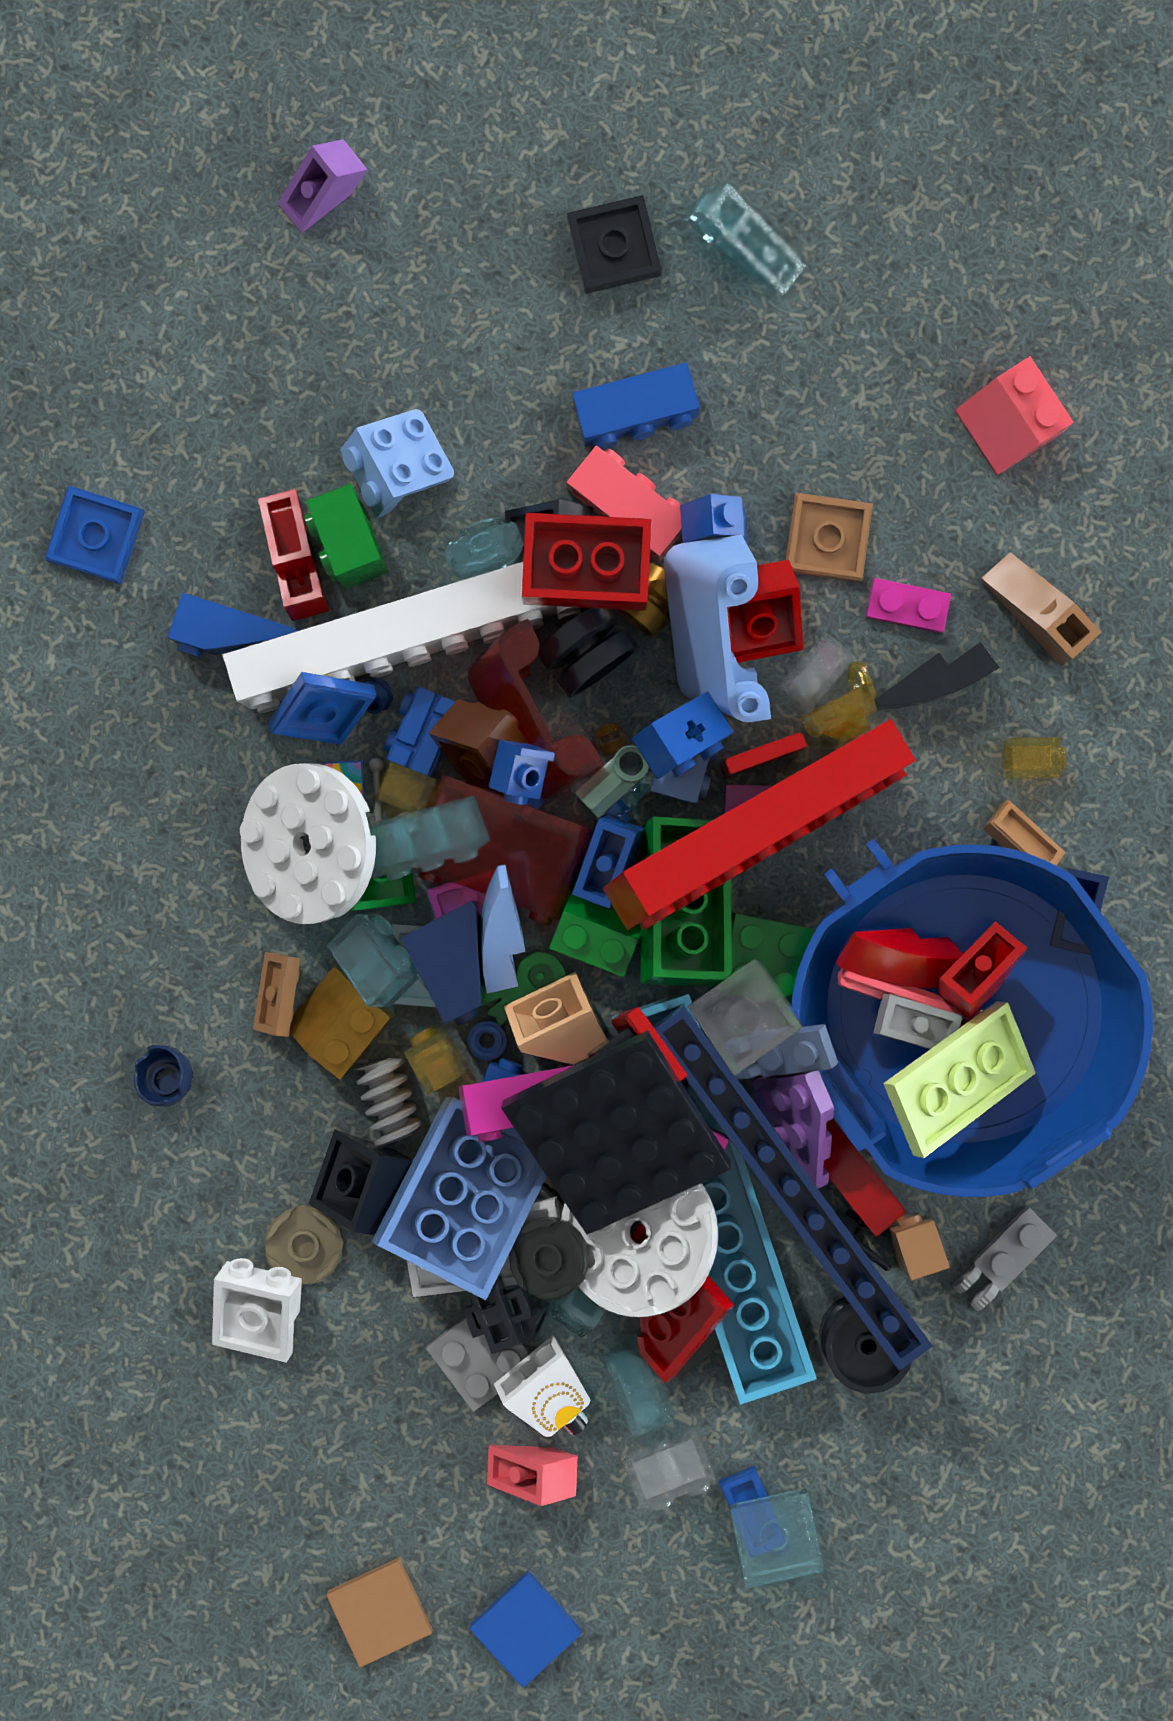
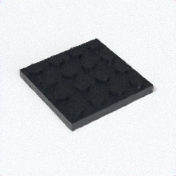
M648 1030L504 1099L502 1103V1111L586 1235L731 1170L730 1158Z

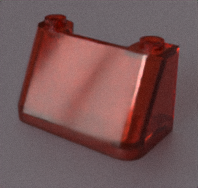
M526 619L507 629L470 665L467 677L478 702L494 710L500 711L504 709L510 712L518 720V729L527 740V744H532L555 753L554 761H548L540 797L545 800L594 776L603 767V763L593 744L583 736L572 735L556 743L554 742L523 680L531 677L529 665L538 656L540 646L537 635L529 620Z
M442 775L413 867L420 869L417 877L440 885L442 878L486 894L497 866L506 865L515 904L531 910L528 918L551 926L553 919L558 921L561 919L594 831L530 806L504 801L500 795Z

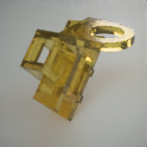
M861 661L852 662L848 668V682L851 692L799 717L808 735L820 739L829 736L845 742L870 730L866 716L877 711L874 699L877 693L869 672ZM857 671L862 679V687H859L857 683Z

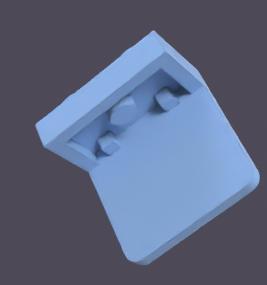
M417 409L357 427L340 449L346 468L352 472L361 489L363 500L371 507L376 518L390 513L403 497L448 482L454 476V470L424 414Z

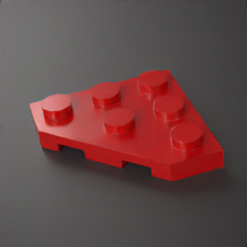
M642 1223L638 1225L631 1235L632 1240L637 1244H641L648 1238L646 1228ZM708 1275L699 1290L682 1305L665 1313L640 1317L642 1334L637 1336L639 1353L664 1383L668 1382L678 1374L732 1309L734 1304Z

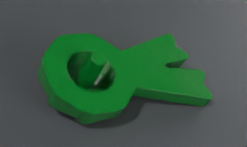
M534 952L524 958L519 964L516 975L518 987L487 993L486 985H482V1005L501 998V1001L489 1009L487 1014L496 1017L497 1023L502 1025L508 1019L504 1008L505 1005L565 977V970L555 955L545 952Z

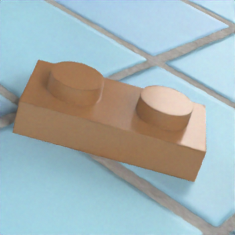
M265 952L253 1030L274 1036H289L290 1023L294 1015L293 1004L296 985L300 976L299 965L301 958Z

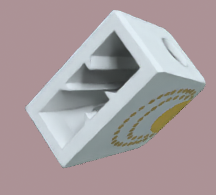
M553 1335L494 1383L503 1405L545 1437L554 1435L562 1427L570 1435H576L582 1432L587 1425L588 1418L582 1410L589 1405L591 1400Z

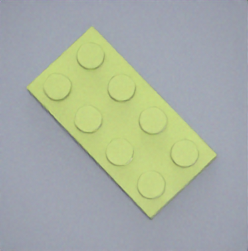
M997 1001L883 1084L913 1156L925 1158L1036 1074L1009 1003Z

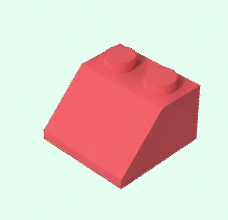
M1031 356L995 378L955 409L956 414L996 475L1004 472L1060 436L1074 423Z

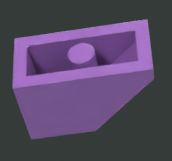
M344 139L313 145L278 201V204L300 232L303 233L349 197L368 169Z

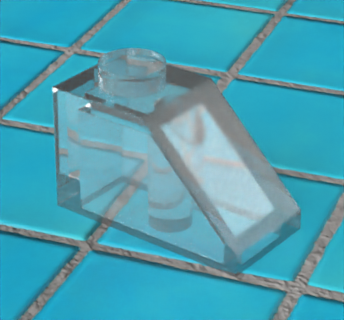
M825 632L778 686L775 692L805 716L854 660L855 656L830 634Z

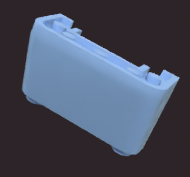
M734 535L681 543L673 546L664 558V573L676 676L681 692L686 697L695 699L708 691L722 713L742 722L771 719L768 694L762 685L758 684L755 668L745 669L737 663L734 653L731 652L727 607L747 603L758 590L757 562L743 536Z

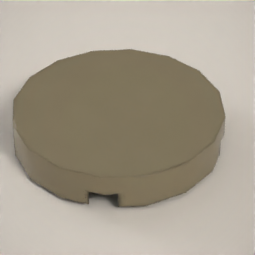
M300 1205L289 1208L277 1216L267 1230L265 1236V1255L267 1263L271 1268L283 1267L291 1272V1276L302 1278V1284L321 1282L333 1273L342 1258L344 1240L341 1228L335 1220L313 1206Z

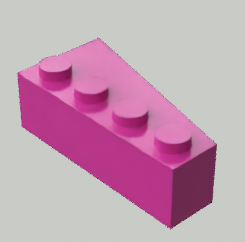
M572 1066L458 1087L466 1135H477L478 1142L503 1138V1129L514 1128L501 1109L503 1100Z

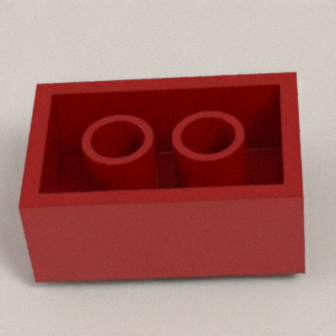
M526 513L522 578L523 605L646 611L652 519Z

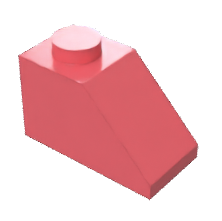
M489 1445L487 1485L539 1506L575 1497L578 1456L553 1447Z

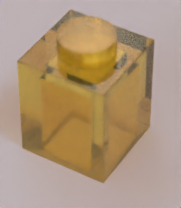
M1060 737L1011 738L1004 741L1005 780H1039L1061 777V770H1064L1066 766V751L1064 747H1060Z
M389 762L375 800L422 816L424 810L431 812L439 790L433 788L436 781L435 778L394 762Z

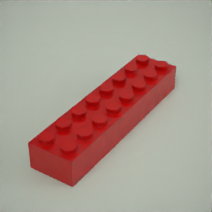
M889 719L628 868L605 885L603 890L627 930L638 924L645 930L676 910L678 911L707 892L714 890L741 872L750 869L772 854L779 852L806 834L815 831L837 816L844 814L866 799L873 797L906 777L907 774L904 768L915 762L916 759L892 719Z

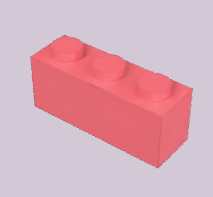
M596 445L566 482L567 491L586 506L593 507V511L599 516L652 519L650 557L659 563L682 534L681 504L671 497H668L667 500L662 498L654 491L656 486L650 479L641 473H637L636 476L623 467L625 461L616 452L609 448L604 452Z

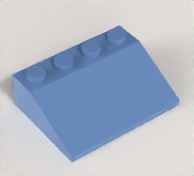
M445 1097L372 1242L486 1300L547 1176L514 1128L503 1129V1138L478 1142L477 1135H466L461 1100L455 1097Z

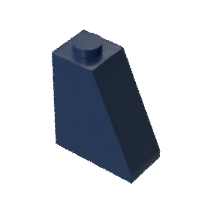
M472 900L400 938L445 1024L454 1020L456 1025L459 1026L479 1015L475 1008L483 1004L479 912L475 900Z

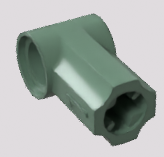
M624 746L577 790L575 795L599 819L645 777L649 765L637 746ZM628 754L636 755L642 762V770L633 776L624 774L619 767L621 758Z

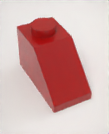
M995 921L940 977L938 994L970 1020L997 992L1025 954L1027 947Z

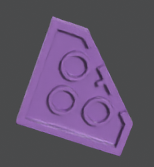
M819 1071L765 1076L751 1081L755 1090L754 1100L758 1108L765 1113L768 1122L815 1186L819 1189L827 1185L829 1173L823 1168L824 1160L830 1157L832 1135L826 1130V1122L833 1119L834 1106Z

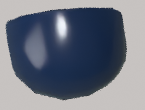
M162 1045L149 1046L147 1048L148 1052L135 1061L136 1074L134 1076V1086L138 1097L151 1106H172L178 1103L190 1090L193 1078L190 1061L176 1048ZM164 1069H173L175 1073L157 1079L158 1074Z

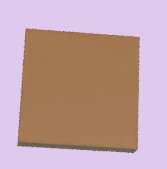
M795 493L785 560L789 559L794 573L861 583L873 504Z
M400 1557L328 1590L326 1594L359 1668L432 1634V1626Z

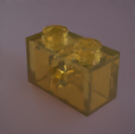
M434 1025L414 1035L409 1039L412 1046L404 1052L427 1095L461 1077L468 1069L465 1060L446 1027L437 1031Z

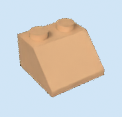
M576 972L504 1006L516 1043L522 1053L575 1065L589 1059L587 1053L607 1039Z

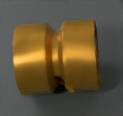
M649 563L646 611L616 610L631 624L634 623L635 627L652 638H655L668 622L666 613L669 611L664 570L653 563Z

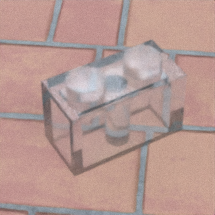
M697 1426L623 1455L624 1468L642 1512L650 1508L652 1511L665 1509L674 1502L673 1499L685 1494H689V1496L700 1495L710 1489V1484L717 1482L713 1466Z

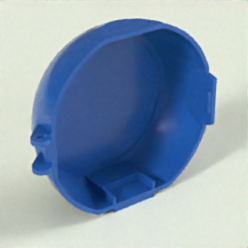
M873 838L866 845L880 863L848 887L832 868L824 873L844 902L822 920L806 947L793 989L791 1028L826 1025L838 1064L832 1069L819 1070V1073L834 1106L833 1117L858 1152L866 1148L885 1175L917 1189L959 1197H989L1011 1194L1022 1190L1026 1186L1033 1189L1110 1138L1111 1130L1121 1123L1133 1104L1146 1073L1153 1035V1006L1146 973L1077 879L1069 872L1044 859L1008 848L973 844L927 849L917 852L898 864L893 865ZM1059 910L1066 916L1060 940L1081 945L1086 943L1091 953L1090 955L1050 946ZM996 921L1027 947V951L997 992L980 1009L984 1011L997 1001L1009 1003L1036 1074L925 1158L913 1156L883 1083L925 1054L929 1049L874 1034L873 1031L881 1000L840 987L837 975L841 968L837 965L836 960L854 932L912 928L921 939L949 937L964 954ZM920 988L938 994L939 988Z

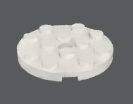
M304 763L284 766L271 773L261 782L247 805L243 822L240 826L242 859L253 892L262 903L274 914L287 921L298 924H315L342 916L359 901L372 876L376 856L375 835L370 836L366 813L370 811L357 787L342 773L321 764ZM306 834L309 836L311 849L307 855H305L303 839L300 838Z
M702 1183L586 1235L567 1205L564 1204L561 1219L569 1221L576 1227L588 1245L590 1263L586 1278L579 1288L592 1301L608 1311L628 1317H648L668 1312L689 1300L699 1290L710 1273L717 1251L718 1226L711 1198ZM635 1221H641L646 1228L648 1238L641 1244L635 1243L630 1236V1227Z

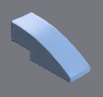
M506 865L497 866L488 886L482 907L480 949L487 993L518 987L513 954L526 952L522 927Z

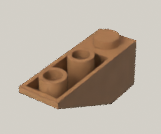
M1011 552L980 579L1059 665L1072 660L1102 633L1071 599Z

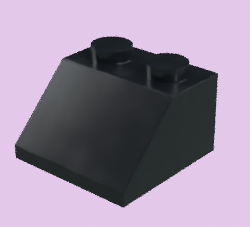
M334 1129L309 1204L352 1232L375 1235L413 1160L394 1149L382 1145L375 1146L371 1141Z

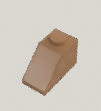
M920 1212L907 1214L897 1219L898 1225L889 1228L898 1267L911 1281L950 1268L935 1222L929 1216L922 1217Z

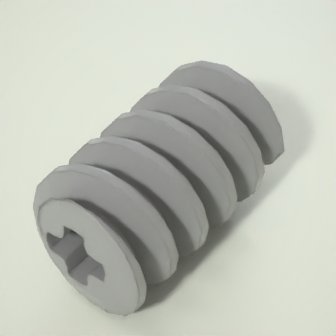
M387 1057L352 1069L365 1071V1075L356 1081L357 1085L369 1086L370 1088L361 1096V1101H374V1105L365 1111L366 1116H378L379 1118L376 1123L369 1127L370 1131H383V1136L374 1142L375 1146L392 1143L408 1137L421 1125L419 1118H407L417 1109L414 1103H403L404 1100L411 1096V1089L398 1088L399 1085L408 1079L405 1073L394 1072L403 1064L401 1058Z

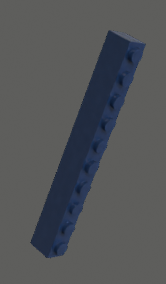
M683 1005L679 1006L653 1025L654 1029L688 1074L685 1077L687 1082L897 1369L900 1371L930 1349L933 1345Z

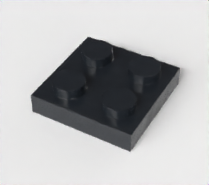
M643 195L567 213V220L585 294L661 276V266Z

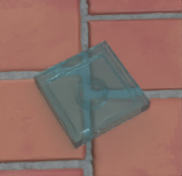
M806 1488L729 1505L746 1588L825 1572Z

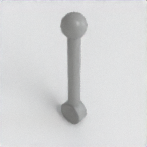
M372 758L368 766L370 771L373 772L376 822L373 828L385 827L383 825L380 774L384 764L381 759ZM386 836L376 837V839L380 840Z

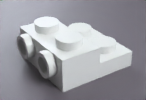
M244 1258L235 1259L231 1262L227 1261L214 1278L212 1345L287 1363L293 1353L294 1320L300 1312L302 1278L291 1276V1272L283 1267H274L268 1271L255 1268L250 1260Z

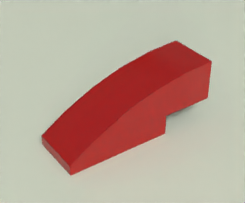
M292 489L259 498L258 502L272 565L277 573L284 608L291 621L329 612L322 579L297 490Z
M912 928L854 932L836 960V963L842 969L886 983L917 988H939L940 977L963 953L949 937L921 939Z
M833 1119L826 1122V1130L832 1135L830 1157L824 1160L823 1168L828 1171L831 1182L870 1231L877 1237L896 1222L898 1218L906 1214L907 1211Z

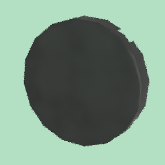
M557 1217L538 1218L522 1226L509 1253L510 1270L517 1284L524 1291L528 1290L531 1294L536 1295V1298L542 1300L560 1299L577 1290L586 1278L590 1263L588 1245L581 1232L569 1221Z

